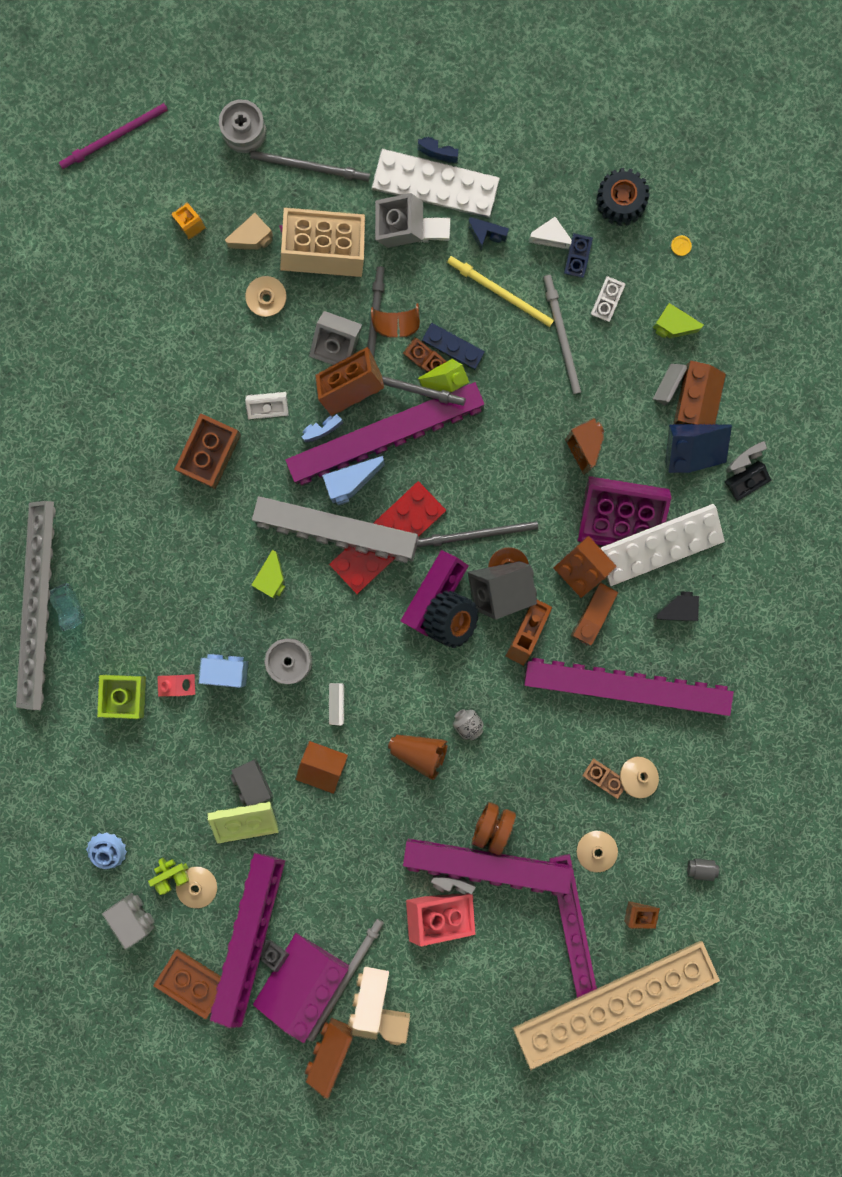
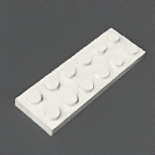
M382 149L372 190L397 196L412 193L425 203L490 218L499 177Z
M711 504L603 546L600 549L617 566L607 576L610 586H613L725 541L717 508L714 504Z

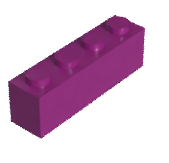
M441 550L400 621L428 637V634L425 633L426 627L423 626L427 606L431 604L430 601L433 598L436 599L437 594H442L444 591L454 592L469 565Z

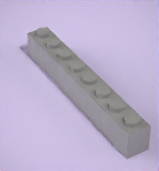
M259 496L252 517V521L261 529L269 530V527L276 528L278 533L288 535L289 532L296 533V537L302 539L313 537L316 538L317 542L328 544V541L336 543L335 546L347 549L348 546L355 547L357 552L367 554L368 551L376 553L375 556L381 558L392 556L396 557V561L402 563L414 560L419 536L415 533Z

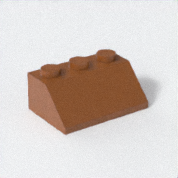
M368 347L316 374L318 400L331 416L342 412L355 403L361 402L364 398L376 394L384 388L382 374Z
M690 360L686 365L687 369L684 373L673 424H715L726 373L712 365Z
M594 418L572 429L565 438L583 475L587 474L595 466L604 438V429L600 422L596 423Z
M331 1018L329 1023H324L320 1033L324 1035L321 1043L317 1041L312 1053L316 1055L313 1062L309 1061L305 1070V1074L308 1075L306 1082L325 1098L329 1097L353 1037L352 1027L334 1018Z

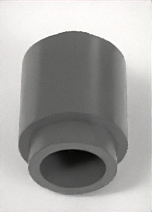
M694 858V860L688 861L687 875L695 880L714 881L715 877L718 878L719 865H716L715 860Z

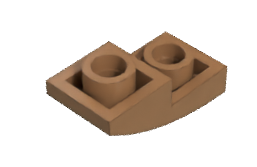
M595 759L591 761L582 775L617 799H619L624 791L620 782V775Z

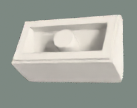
M287 392L246 396L245 402L248 419L289 416Z
M343 683L329 684L330 725L344 724Z

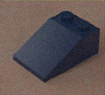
M669 424L665 457L668 472L690 473L727 463L732 425Z

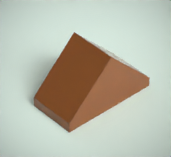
M628 901L624 922L630 928L656 929L660 908Z

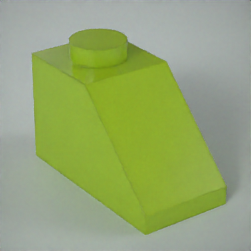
M669 303L653 328L663 338H675L698 333L703 324Z
M454 359L445 362L418 378L422 387L437 391L453 392L469 383L463 365Z
M272 550L253 581L252 586L275 599L276 595L281 596L286 586L283 585L285 579L279 555L276 551Z

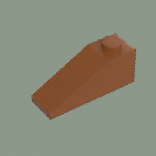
M600 582L571 636L591 646L618 592Z
M537 600L536 605L529 607L505 657L524 666L550 614L551 606Z

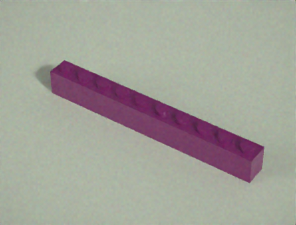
M476 382L451 392L452 395L466 398L464 406L450 402L445 404L434 398L285 459L295 484L306 485L312 482L311 478L318 475L319 478H323V475L331 473L330 470L347 468L352 461L357 460V463L365 461L369 458L368 455L374 452L376 455L382 454L387 451L389 446L395 445V447H399L407 443L406 439L411 437L414 439L425 436V432L432 429L435 432L444 428L443 424L451 421L452 424L463 420L462 416L467 414L475 416L481 413V409L484 408L485 404Z
M532 658V661H527L524 686L726 716L731 715L734 691H728V686L715 685V689L707 688V683L695 682V685H687V680L675 679L673 683L667 682V677L654 676V680L646 679V674L634 673L633 676H626V671L613 670L612 674L606 673L605 668L593 667V671L585 670V665L580 664L565 667V662L552 661V665L544 664V659Z

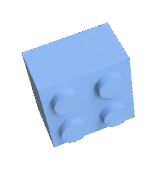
M207 654V658H201L199 683L244 687L247 680L248 662L243 661L244 657L228 656V660H225L223 655Z

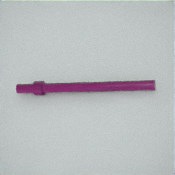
M165 103L83 149H76L72 152V155L59 161L62 169H65L75 162H82L85 160L84 157L168 111Z

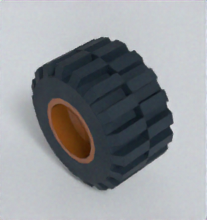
M620 168L619 172L615 169L611 171V175L607 174L604 177V181L600 183L596 200L597 205H599L598 211L603 213L602 217L604 219L608 217L611 224L616 221L617 226H621L622 222H625V226L630 225L631 221L634 223L638 220V217L641 218L646 209L650 195L648 193L649 186L645 185L646 179L644 177L641 179L639 172H636V174L632 173L633 169H629L628 172L624 168Z
M444 591L442 594H437L436 599L433 598L430 601L431 604L427 606V612L424 614L425 621L423 626L426 627L425 633L431 639L448 647H460L463 645V642L469 641V637H472L473 631L477 627L476 622L479 616H477L478 609L476 604L471 599L452 591Z

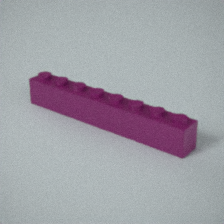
M409 838L406 842L403 866L408 867L407 870L419 872L422 869L428 870V874L431 875L446 873L450 878L460 879L461 876L469 877V880L473 882L487 880L490 881V884L501 886L502 883L510 884V887L514 889L529 887L531 891L543 893V890L552 891V894L556 896L569 894L573 871L572 865L506 854L496 855L488 851Z
M254 853L251 859L250 871L244 884L245 890L239 903L238 916L233 926V935L228 944L226 961L222 967L221 980L217 986V995L211 1008L210 1021L229 1028L242 1027L285 864L283 859Z

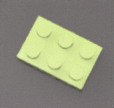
M270 802L208 813V821L217 844L279 833L278 824Z

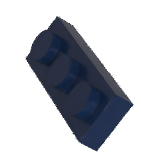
M432 322L422 339V342L473 370L477 368L485 353L480 348Z

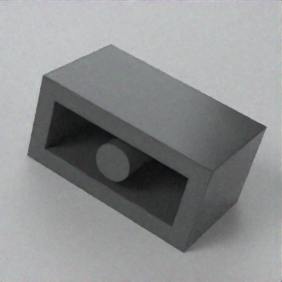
M257 759L231 770L233 773L230 775L232 782L235 786L238 785L241 791L239 797L243 805H257L273 797Z

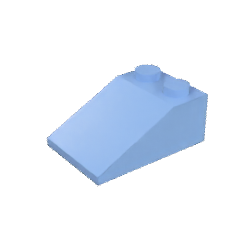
M383 456L323 475L332 503H337V505L348 503V498L353 497L385 465Z

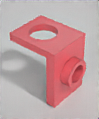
M194 674L158 676V696L195 695ZM185 679H187L190 683V687L187 691H185L182 687L183 681Z

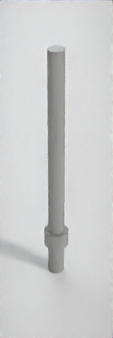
M546 275L543 278L547 290L545 293L547 302H550L573 395L581 393L557 300L559 299L558 292L554 288L551 275Z

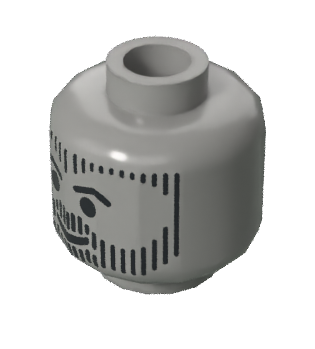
M462 709L456 713L453 727L461 738L474 740L482 734L484 723L474 710L465 711Z

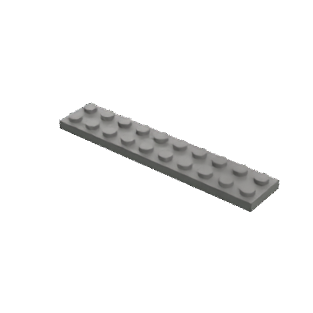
M53 501L29 503L16 707L30 710H41V705L44 701L42 684L45 681L43 667L46 661L45 643L48 638L46 622L49 619L47 604L50 599L49 580L52 575L50 569V560L53 556L51 541L54 537V528L52 526L56 513Z

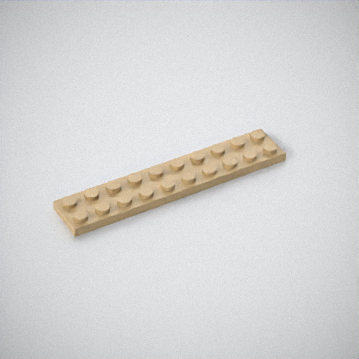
M699 941L514 1027L513 1030L530 1069H533L713 985L720 980L703 942Z

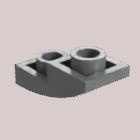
M265 937L260 960L273 971L278 972L289 956V953Z

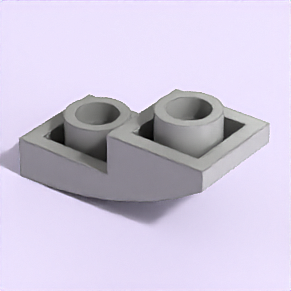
M765 442L758 443L740 454L726 469L727 473L733 471L734 474L745 471V466L751 464L750 459L762 456L761 452L767 449Z
M433 875L431 878V882L434 883L433 887L441 892H444V890L450 892L452 886L455 885L457 891L466 895L467 892L472 894L476 888L474 883L462 878H450L448 875Z

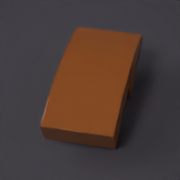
M414 338L402 353L427 373L447 362L418 338Z

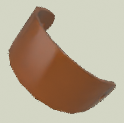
M419 303L416 304V308L413 310L399 313L380 312L371 307V319L374 329L382 336L398 337L399 321L400 337H408L414 334L420 325Z

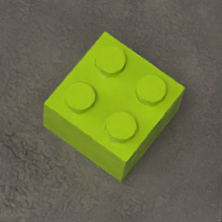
M99 675L97 717L144 718L146 676Z

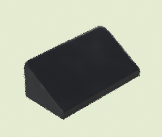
M758 460L748 466L745 471L733 475L724 482L735 500L739 501L770 482L771 478L765 464Z

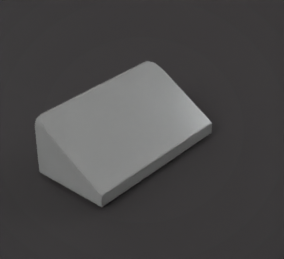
M670 364L653 400L663 405H667L670 402L687 369L686 365Z

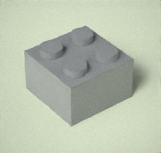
M412 193L376 200L375 240L387 248L423 241V201Z
M130 893L103 913V916L125 950L148 935L154 928L153 917L150 913H145L141 907L143 906L142 900L138 895L134 896L133 893Z

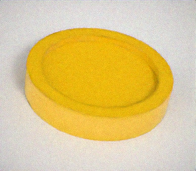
M677 236L671 243L672 251L678 256L687 255L692 247L690 239L686 236Z

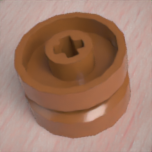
M488 802L476 824L472 845L483 848L490 838L489 852L500 855L511 833L516 813L505 809L497 819L499 806Z

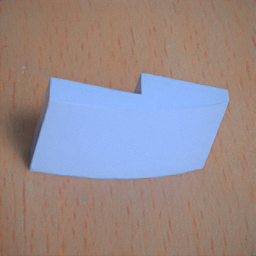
M336 414L334 417L329 416L323 422V428L317 423L313 426L310 424L303 430L302 433L304 435L302 439L305 442L320 439L337 429L343 421Z

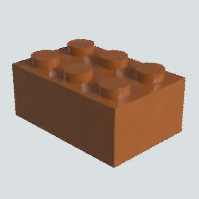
M200 413L174 470L216 489L241 433Z

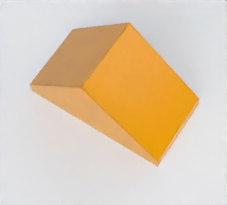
M188 203L171 214L188 239H191L205 229L201 218Z

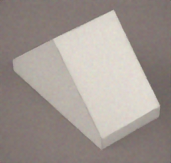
M554 217L533 231L529 242L569 249L572 240L557 218Z

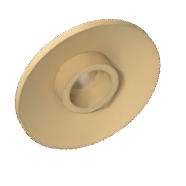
M270 276L258 277L249 284L246 290V302L253 313L262 317H270L283 309L286 303V291L283 284L276 278ZM265 295H269L271 297L270 300L267 302L263 300V297Z
M633 757L623 764L620 771V782L623 789L630 796L646 798L657 789L659 775L655 765L650 760L644 757ZM641 773L644 774V780H642L640 777Z
M602 831L587 833L581 838L577 846V857L580 864L591 872L608 870L614 865L618 856L615 840L609 834ZM601 849L602 854L595 856V850Z
M189 868L186 870L189 882L181 886L176 884L177 896L184 905L190 908L205 907L216 896V879L205 868ZM193 885H197L199 887L198 892H194L192 890Z

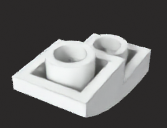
M423 218V241L420 242H429V240L449 241L450 218Z
M607 276L591 315L610 322L625 283Z

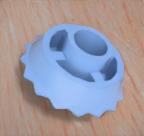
M107 832L104 834L98 833L97 836L92 837L86 849L92 863L102 869L115 868L121 865L122 861L126 859L125 855L127 853L125 850L126 845L122 843L121 838H117L115 834L110 835Z

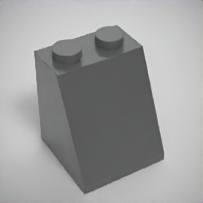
M519 561L468 572L472 600L476 604L478 612L496 620L536 605L537 591L534 587V572L531 565Z

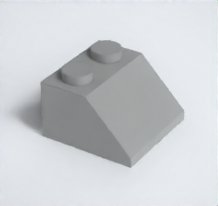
M324 311L316 324L309 356L335 365L353 355L359 340L362 324Z

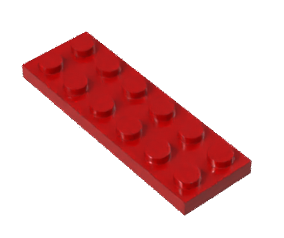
M418 481L373 524L415 533L420 536L446 512V509ZM348 546L329 565L358 594L396 557L388 556L387 558L375 556V552L360 553L355 551V547Z

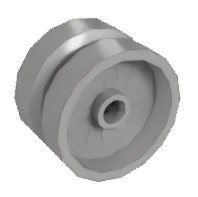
M238 99L227 104L221 111L219 127L224 141L230 149L238 153H249L255 151L263 144L266 138V126L261 110L256 104L248 100Z
M288 638L278 640L266 652V671L278 683L292 684L300 682L307 677L312 668L311 652L299 640ZM285 658L292 659L291 665L285 664Z

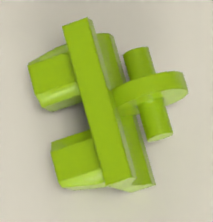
M162 857L159 859L160 866L154 868L156 874L162 871L163 873L148 881L150 887H155L159 895H164L172 890L168 883L169 879L174 878L177 886L189 882L186 872L189 868L186 863L184 865L181 863L170 869L169 867L175 865V861L171 859L166 862Z

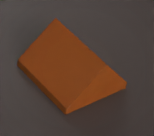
M309 741L295 780L334 794L348 755Z

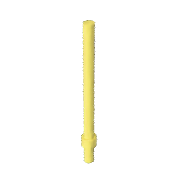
M452 256L447 261L449 265L459 270L460 274L466 278L469 276L548 327L554 322L553 319L473 270L471 265L463 264Z

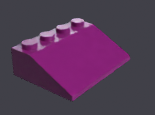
M588 476L578 541L582 542L589 536L597 545L606 546L665 523L672 499L670 489Z
M295 933L285 950L289 953V956L278 972L273 971L253 1006L286 1033L305 1043L348 971L349 965Z

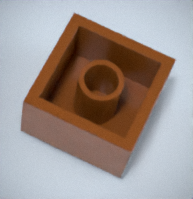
M588 536L553 568L582 598L604 580L617 566Z

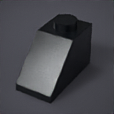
M681 592L680 595L674 596L654 615V619L698 621L699 596H693V592Z

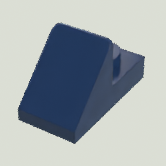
M473 217L469 218L468 227L481 251L486 236L496 243L506 242L509 228Z

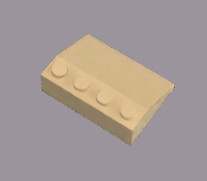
M284 208L280 270L362 277L365 215Z

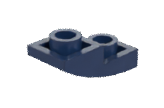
M431 137L418 139V150L423 154L443 162L458 163V149H454L452 146L438 148V140H434Z
M573 233L564 274L584 278L593 237Z

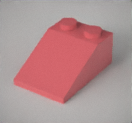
M473 894L424 896L406 900L409 942L421 947L476 935Z

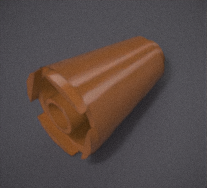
M397 734L395 738H391L388 749H391L390 754L427 778L435 780L439 772H436V769L443 764L448 741Z

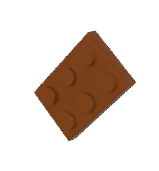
M176 949L153 986L206 1019L215 1002L217 986L221 976L184 952Z

